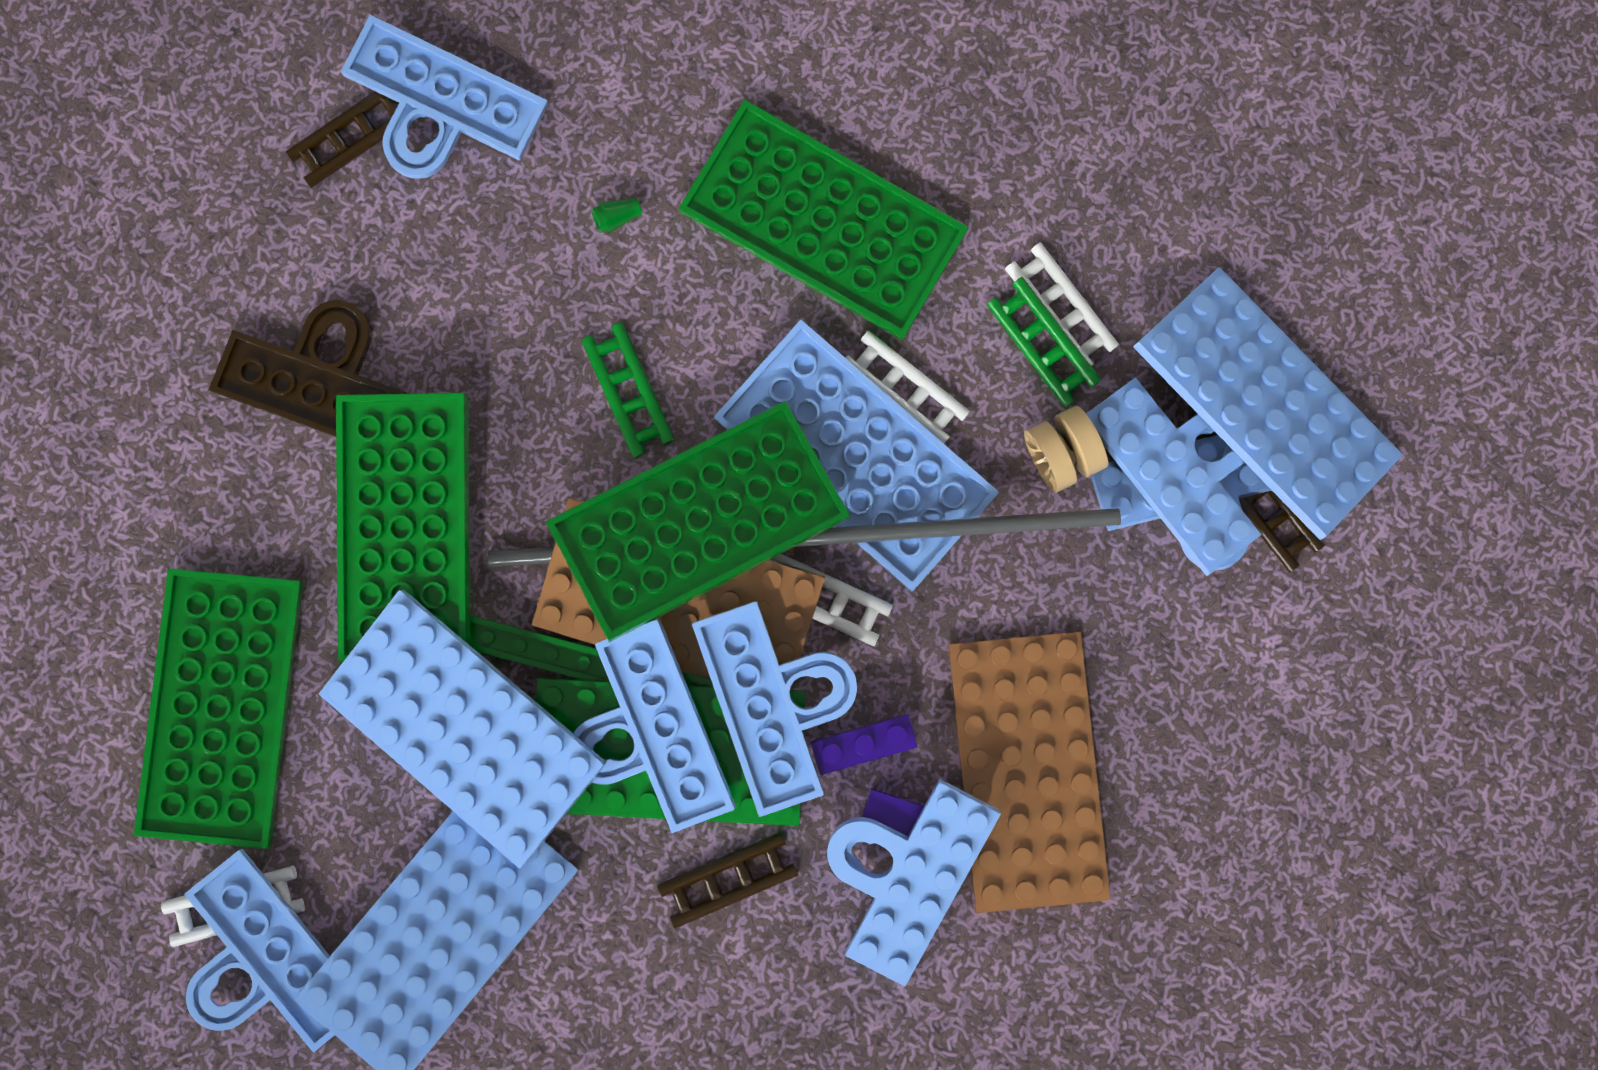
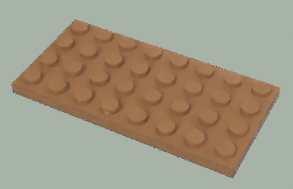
M571 497L568 498L565 511L584 501ZM555 543L532 625L595 645V643L606 639L559 547ZM770 559L658 617L662 622L681 671L711 679L692 626L693 622L756 600L779 664L800 658L825 576Z
M1081 632L948 644L963 791L992 805L1001 812L999 819L971 867L975 912L983 913L1111 900Z

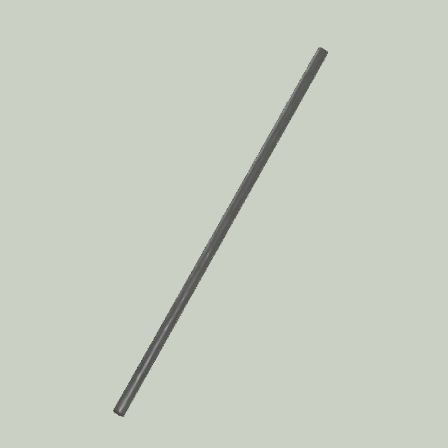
M1119 508L835 527L795 547L1121 525V513ZM554 547L488 551L489 567L549 564Z

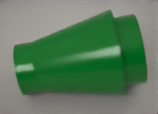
M636 197L598 202V206L591 208L593 220L599 233L607 231L610 234L634 218L642 216L641 207Z

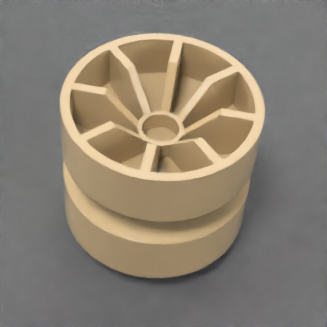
M1077 405L1055 416L1056 430L1047 421H1043L1024 431V438L1030 456L1044 482L1054 493L1077 482L1075 468L1084 477L1088 478L1108 467V458L1102 439L1087 414Z

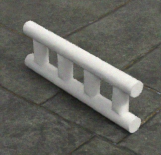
M1040 242L1031 249V252L1036 257L1033 261L1022 269L1014 261L1005 270L1014 282L1023 276L1092 366L1094 363L1088 357L1102 345L1110 353L1120 344ZM1044 268L1056 284L1040 294L1029 279ZM1064 294L1075 310L1060 320L1049 304ZM1084 319L1095 335L1080 346L1068 330Z
M868 330L861 338V341L868 346L856 361L849 355L846 356V359L942 443H945L950 437L943 431L945 426L954 415L963 421L970 413V410ZM877 355H880L893 366L882 381L866 370ZM903 375L919 386L907 402L891 390ZM929 395L944 406L933 422L917 410Z
M779 554L771 559L825 576L822 587L837 594L829 611L816 606L812 619L871 646H875L879 634L871 631L878 613L888 617L893 604L783 554ZM848 599L867 607L859 625L841 617Z
M295 866L264 873V876L295 914L305 911L302 898L291 900L287 881L297 878ZM185 895L161 902L163 914L175 912L180 932L170 934L169 936L172 947L217 935L208 924L198 927L193 926L189 908L194 906Z

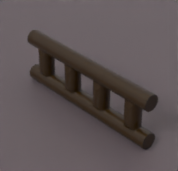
M374 91L285 152L292 162L302 157L311 170L303 178L312 188L383 140L384 132L391 118L375 128L366 113L382 103L392 117L398 106L395 100ZM355 121L365 136L348 146L339 131ZM328 139L338 154L322 164L312 149Z
M1273 491L1239 498L1243 512L1262 534L1260 537L1288 572L1293 571L1300 565L1294 556L1309 545L1313 552L1316 553L1325 546L1324 542L1319 540ZM1268 493L1280 509L1264 520L1252 504ZM1288 519L1300 535L1285 546L1273 530Z
M782 833L774 834L658 884L657 888L661 897L672 893L679 913L670 916L673 927L675 929L799 876L794 863L784 867L777 851L778 847L786 844ZM765 854L772 873L753 880L746 861ZM734 867L741 886L722 893L715 875ZM703 880L710 899L691 907L684 888Z

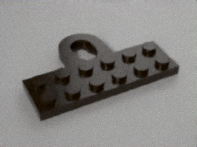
M341 300L327 301L312 310L305 321L294 352L232 330L208 390L217 395L336 437V395L409 394L359 376L371 344L372 329L368 318L359 308ZM333 324H341L346 330L344 338L346 352L339 361L331 364L324 363L319 358L317 352L321 337L327 333Z

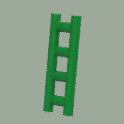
M1022 276L1012 284L1017 290V294L1003 305L997 297L986 305L1064 408H1066L1075 401L1070 394L1073 389L1084 381L1092 388L1102 380ZM1026 303L1037 319L1021 330L1011 317V314ZM1046 329L1057 345L1041 356L1030 340ZM1066 354L1077 371L1061 382L1050 366Z
M619 322L611 326L614 337L596 344L594 337L590 335L583 338L581 342L632 457L635 459L645 454L641 444L660 437L663 445L675 441V438L623 322ZM620 348L628 366L609 373L602 356ZM633 378L641 395L623 403L615 385ZM646 407L654 425L636 432L628 415Z

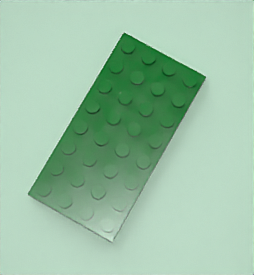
M745 99L678 208L679 212L901 340H904L969 228Z
M468 394L336 395L338 662H344L399 590L408 592L470 645Z
M784 401L545 522L607 641L610 643L849 519L850 514L787 402Z
M168 568L133 836L263 849L271 848L303 581Z
M537 678L536 702L572 733L589 718L620 706L610 681ZM687 685L736 804L735 810L706 821L799 826L801 803L759 817L714 686ZM790 690L793 702L805 708L806 690ZM615 728L609 730L603 739L594 745L593 750L604 760L611 758L620 761L631 756L635 745L633 737L629 732L624 729ZM647 771L611 784L591 782L566 813L666 819Z

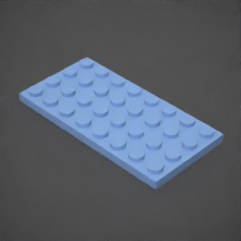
M1220 267L1133 346L1319 540L1328 536L1403 456L1380 430Z
M802 320L793 327L714 416V419L728 430L786 401L850 514L849 519L837 524V527L977 518L999 493L998 490ZM961 536L860 542L856 544L913 592Z
M399 590L319 693L323 699L519 869L525 866L607 763L405 590Z
M453 811L293 1000L375 1070H415L579 869L545 841L525 866L519 869Z

